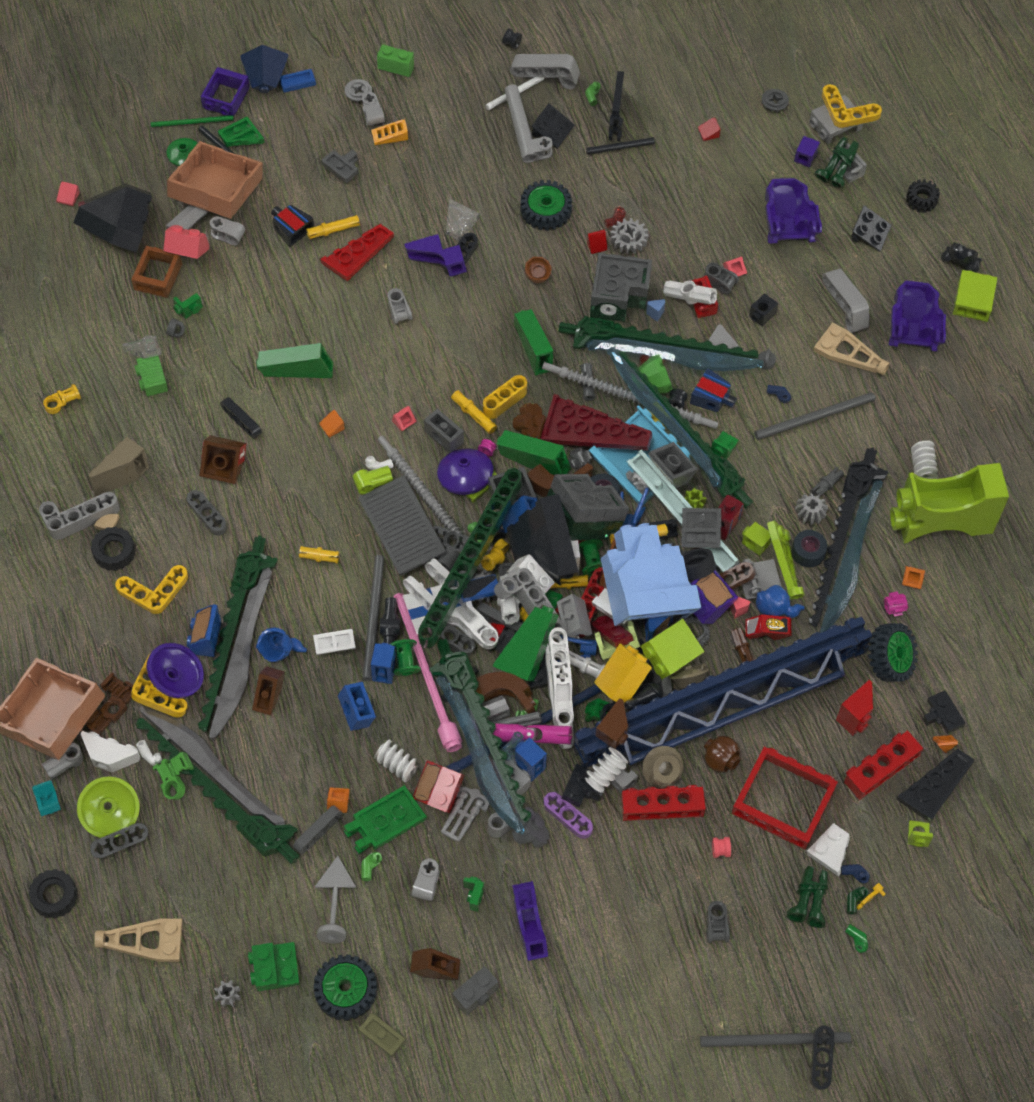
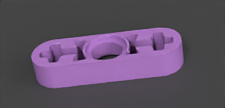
M550 792L544 797V808L577 837L586 839L591 836L593 824L586 816L569 802L561 799L558 793ZM556 799V805L552 804L550 806L549 800L553 801ZM565 811H571L574 817L571 820H566L562 814ZM578 824L581 826L587 825V831L583 830L581 832Z

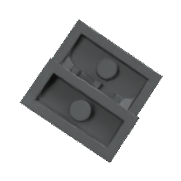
M682 508V547L720 548L722 508Z

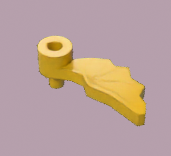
M880 883L876 884L873 887L874 891L857 906V909L860 910L879 893L884 897L886 893L883 891V886Z

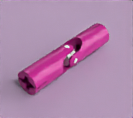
M494 723L496 724V730H494L493 734L501 738L502 742H519L529 737L535 743L571 744L573 735H569L573 734L571 726L528 725L524 727L519 724ZM536 728L542 731L541 740H535L538 735Z

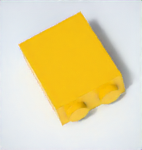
M620 643L594 683L611 700L617 702L621 698L623 702H626L633 697L652 667L646 662L648 659L638 653L636 648L631 645L626 647Z

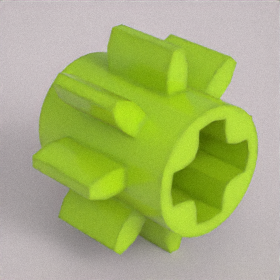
M696 488L690 492L686 491V497L684 498L692 508H704L707 498L702 497L703 491L696 490Z

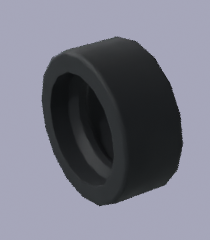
M698 548L682 554L688 580L704 578L710 575L716 568L713 553L709 549Z

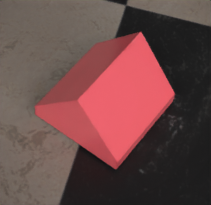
M409 406L393 415L392 422L401 431L417 422Z
M739 597L730 606L734 619L748 612L749 600Z

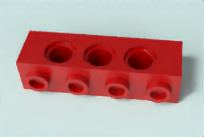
M908 730L903 734L898 733L895 735L890 744L881 745L876 750V754L866 756L861 761V765L857 768L853 766L846 772L844 783L859 800L921 755L924 748ZM893 751H900L902 755H896ZM882 761L886 763L887 766H881L878 762ZM867 772L872 777H865L863 773Z
M688 785L684 788L668 786L664 789L648 787L644 790L628 788L621 793L623 821L704 817L706 810L703 787H698L697 785ZM684 798L688 802L683 804L680 803L678 799ZM664 799L668 803L662 805L658 802V800ZM644 800L647 802V805H639L638 801Z

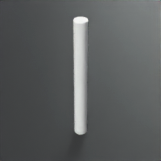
M534 77L518 86L519 93L538 84L544 78ZM506 94L485 105L487 110L489 111L507 101Z

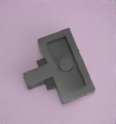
M353 149L348 154L342 156L333 150L321 160L324 167L346 184L359 173L358 168L354 166L358 156Z

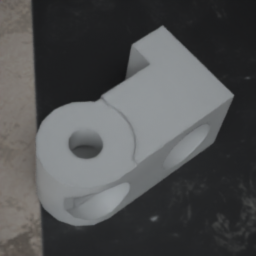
M620 769L621 773L615 775V780L610 781V784L620 793L628 788H632L637 783L638 777L633 770L627 773L624 769Z

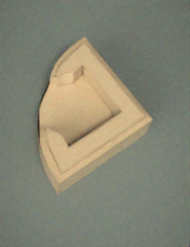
M108 514L96 521L95 529L104 530L107 527H116L120 518L119 514Z

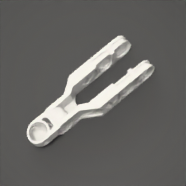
M434 558L425 564L428 574L442 586L450 572ZM408 576L403 580L404 587L429 611L436 596H432L422 583H419L412 576ZM453 586V587H451L450 589H453V590H454V589H457L458 587ZM461 598L458 603L465 608V613L461 616L458 612H453L447 623L457 626L484 649L495 648L499 638L496 629L472 606V601L463 603ZM492 637H494V638L496 639V641L493 642V641H491V640H489V639L492 638Z
M557 627L551 630L548 637L549 645H547L545 651L546 671L553 723L555 726L572 727L573 734H569L573 735L571 744H559L562 749H569L574 744L572 678L567 633L564 629ZM555 632L561 633V634L563 635V640H562V638H561L559 635L553 634V633H555ZM559 715H566L568 723L560 722Z

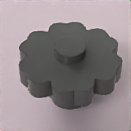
M525 807L523 809L531 812V819L524 823L519 814L516 815L518 825L512 831L513 838L518 844L532 842L534 847L540 848L547 844V840L550 839L549 831L545 827V822L537 812L534 813L532 808Z

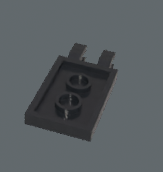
M617 71L612 115L609 120V141H612L613 134L617 135V141L619 142L622 137L623 119L620 117L624 71Z

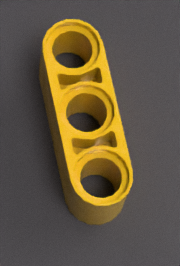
M516 375L485 397L483 400V413L489 419H495L524 398L527 393V379L522 375Z

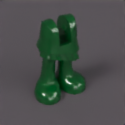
M845 136L834 147L832 158L825 169H817L814 173L821 181L825 183L830 181L832 186L840 189L845 185L843 176L847 167L851 168L859 147V143L853 141L849 149H846L849 138ZM841 160V164L837 172L835 173V175L832 176L834 169L836 168L838 162Z
M807 866L798 885L799 889L796 891L800 896L798 903L787 911L786 917L793 922H803L807 915L809 897L813 896L807 924L814 928H824L826 921L821 912L823 895L826 894L828 889V871L822 869L818 882L811 881L814 867Z

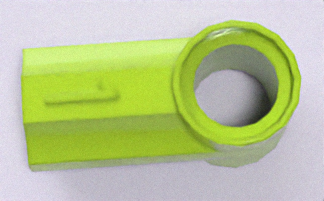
M388 465L372 471L359 470L353 474V480L361 495L374 490L375 487L393 481Z

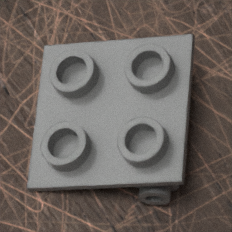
M749 558L743 560V562L750 563L756 571L755 577L742 585L746 600L757 598V592L765 591L771 586H781L774 559L754 563ZM743 569L744 574L748 575V569Z

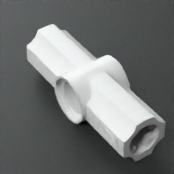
M666 281L663 293L665 296L683 299L688 304L699 302L711 305L717 300L716 289L695 285L693 281H685L684 283Z
M506 573L505 575L500 576V578H499V580H498V583H499L502 579H504L505 577H507L509 574ZM516 594L506 599L497 597V605L501 606V616L505 624L512 625L518 622L520 618V601Z

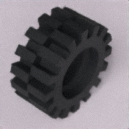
M920 179L917 180V183L914 181L909 186L906 202H908L909 207L912 206V210L916 208L919 213L920 210L923 213H926V210L930 212L937 206L940 196L939 188H936L937 185L935 183L932 185L930 180L928 183L926 179H923V182ZM923 193L929 198L923 199L917 196V194Z

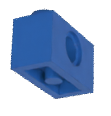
M375 643L371 661L372 681L392 684L393 671L396 667L395 646L388 643Z
M363 682L344 685L338 694V698L350 731L369 727L376 716Z
M529 737L526 741H521L515 747V761L521 770L524 769L528 772L532 782L546 769L547 753Z

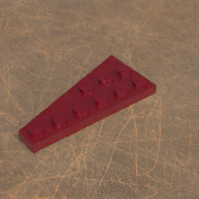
M554 394L540 439L562 445L630 450L642 449L649 451L653 434L650 430L634 424L624 423L619 418H611L606 413L585 405L580 406L572 400H565L560 398L559 395Z

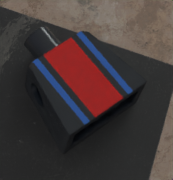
M289 205L284 210L276 206L271 212L274 216V229L288 247L293 246L307 235V228L314 227L313 217L293 205Z

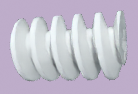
M920 441L914 444L911 448L914 473L919 477L938 479L934 443L932 441Z
M389 739L379 747L374 759H377V762L380 764L383 763V767L389 768L391 773L396 772V776L398 778L402 777L403 782H408L418 770V765L415 766L417 759L413 758L409 761V753L403 757L404 750L400 749L396 752L398 745L395 744L390 747L391 740Z
M612 747L608 748L611 752L610 755L605 752L603 753L606 760L604 761L599 758L600 766L593 764L592 767L595 772L588 770L589 778H585L588 784L600 793L605 790L604 786L608 787L610 781L615 780V775L621 773L620 769H625L626 763L628 764L627 759Z

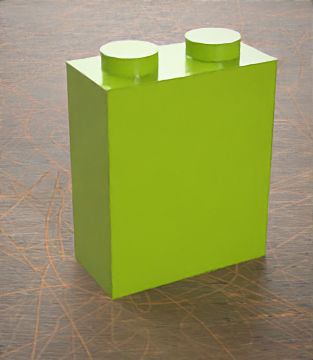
M962 270L952 314L988 322L992 311L998 277Z
M684 619L674 623L640 646L643 654L649 659L654 667V671L661 679L673 674L705 652Z

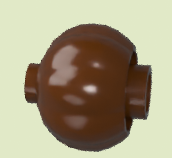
M719 736L714 740L710 738L704 745L706 749L705 762L715 772L724 773L728 769L733 771L741 761L738 743L728 736Z

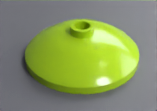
M105 776L91 781L84 787L77 801V814L80 823L89 833L100 838L134 824L139 815L140 804L136 791L128 782L118 777ZM106 802L112 804L110 809L104 808Z

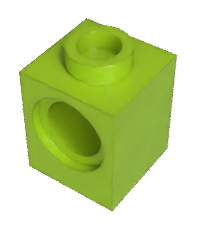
M754 522L751 527L747 526L742 532V544L759 556L772 542L769 531L757 522Z

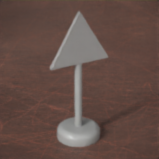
M337 856L315 885V888H333L330 924L322 925L317 930L318 940L332 944L343 942L346 939L345 929L335 924L338 888H356L343 863Z

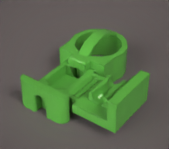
M180 752L171 760L163 759L161 764L153 766V770L158 771L163 781V784L160 786L164 796L168 799L179 800L183 797L185 785L179 777L180 772L183 769H194L188 754L185 752ZM171 785H173V787L177 791L176 795L173 797L170 794Z

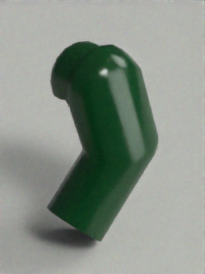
M857 887L848 893L847 914H857V904L869 895L866 887Z

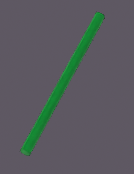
M231 115L151 122V127L234 121V118Z

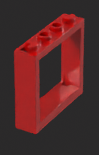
M764 746L733 806L731 814L806 850L838 781L834 780L830 775H823L817 772L811 766H804L798 763L792 757L779 754L776 749ZM764 760L827 789L806 833L743 803Z

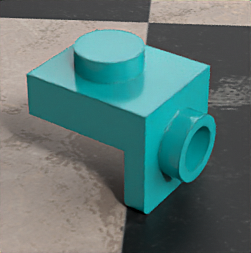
M51 780L32 787L41 817L61 810L58 796Z

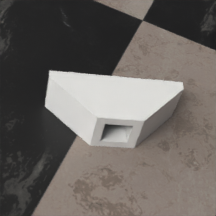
M82 731L81 733L90 759L95 767L115 772L139 762L141 758L137 748L132 745L126 744L125 746L119 744L118 741L112 738L104 739L99 734L91 731L89 733Z

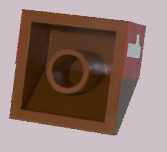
M210 435L203 443L199 476L236 484L245 459L247 443Z

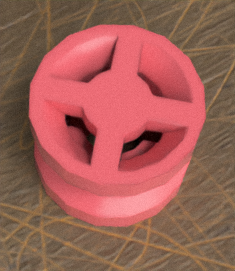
M724 837L723 839L712 838L713 858H718L719 856L731 857L730 837Z

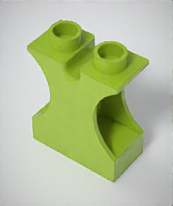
M1001 464L977 465L965 473L942 479H928L919 477L913 472L909 473L904 488L897 489V507L890 509L892 529L901 530L904 543H909L922 535L943 530L962 531L970 536L993 534L1009 498Z

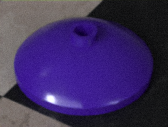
M469 448L455 450L447 454L440 461L437 468L438 480L442 487L451 493L460 495L473 494L488 485V477L493 476L494 472L492 461L485 453Z
M165 643L156 647L148 657V677L161 693L173 698H186L196 693L201 687L204 679L202 664L194 652L187 647L177 643Z

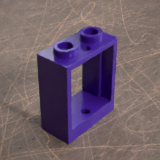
M217 67L201 95L202 108L223 115H233L234 117L250 88L249 77ZM220 84L238 89L231 103L213 98Z

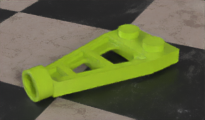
M768 522L771 541L785 580L788 595L791 600L799 599L804 596L803 587H798L789 543V540H791L790 533L777 522Z

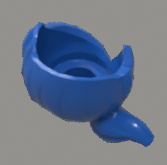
M774 585L765 591L757 592L756 607L762 615L781 616L785 614L787 617L795 618L800 614L801 610L805 609L801 604L791 606L790 596L780 585Z
M275 627L263 631L256 645L259 653L270 662H278L285 659L291 650L295 652L307 651V648L303 647L300 640L290 638L284 630Z

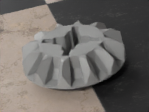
M362 79L352 80L345 86L346 98H350L351 101L356 100L357 103L362 100L364 93L372 92L371 85Z
M629 470L626 473L629 482L642 495L646 488L649 489L635 471L632 473Z

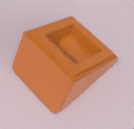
M335 410L331 411L319 423L329 438L345 429L343 420Z
M905 566L902 585L921 589L925 570Z
M330 787L327 798V810L335 805L342 813H347L350 789Z

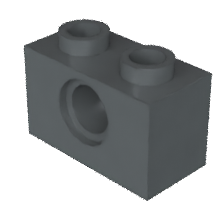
M436 409L424 419V431L449 453L455 451L464 443V431L440 410Z

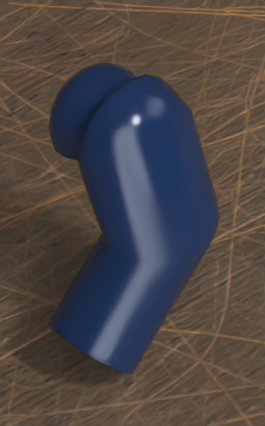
M768 384L767 394L776 395L783 403H788L791 400V395L785 387Z
M860 864L841 866V875H852L862 884L869 882L870 874Z

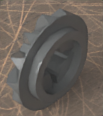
M770 89L762 95L761 104H764L765 109H770V112L776 110L778 113L779 110H784L788 106L789 98L782 90Z

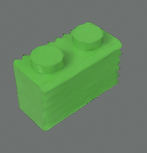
M383 44L377 54V69L410 77L414 69V53Z
M158 353L137 358L138 365L134 367L137 376L142 378V380H138L141 391L145 390L147 397L167 392V383Z

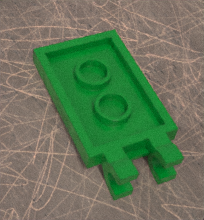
M404 785L353 814L354 821L344 825V834L347 838H350L359 832L362 838L355 842L356 846L354 849L360 855L370 846L374 850L424 822L427 816Z

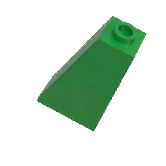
M532 309L515 313L514 325L535 376L550 372L542 369L544 362L553 365V349Z
M321 343L259 351L258 359L256 360V367L264 377L332 378L333 361Z
M504 430L497 440L496 445L501 456L530 469L541 464L552 475L568 474L571 470L562 445Z
M545 605L542 608L535 607L496 659L493 667L516 675L526 681L534 682L549 643V634L554 629L559 616L553 613L554 609Z

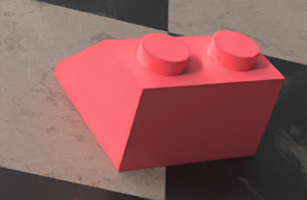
M173 225L165 231L163 250L165 252L198 259L209 250L206 234L200 233L197 229L187 230L183 229L182 226Z

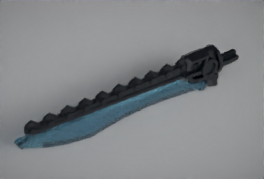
M873 447L866 449L863 461L853 462L848 468L841 493L842 499L845 502L838 506V512L842 515L834 520L835 526L838 529L831 533V540L835 543L827 547V552L831 557L823 562L827 571L820 575V581L824 585L816 589L817 596L820 599L812 604L813 610L817 613L809 618V624L817 627L824 603L828 604L820 633L827 631L841 616L858 582L860 553L865 530L882 487V481L885 480L889 473L887 470L874 465L877 450H874ZM873 485L870 494L866 496L869 486ZM861 500L832 594L828 595L856 502Z

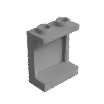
M846 95L842 96L846 109L855 107ZM838 104L831 105L833 108L840 107ZM825 105L812 110L809 119L811 127L819 133L820 138L827 144H830L832 138L851 128H854L857 132L863 127V124L844 128L836 127ZM858 113L853 114V116L856 118L862 117Z

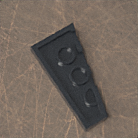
M956 749L920 780L899 794L896 800L931 822L975 760L960 749Z

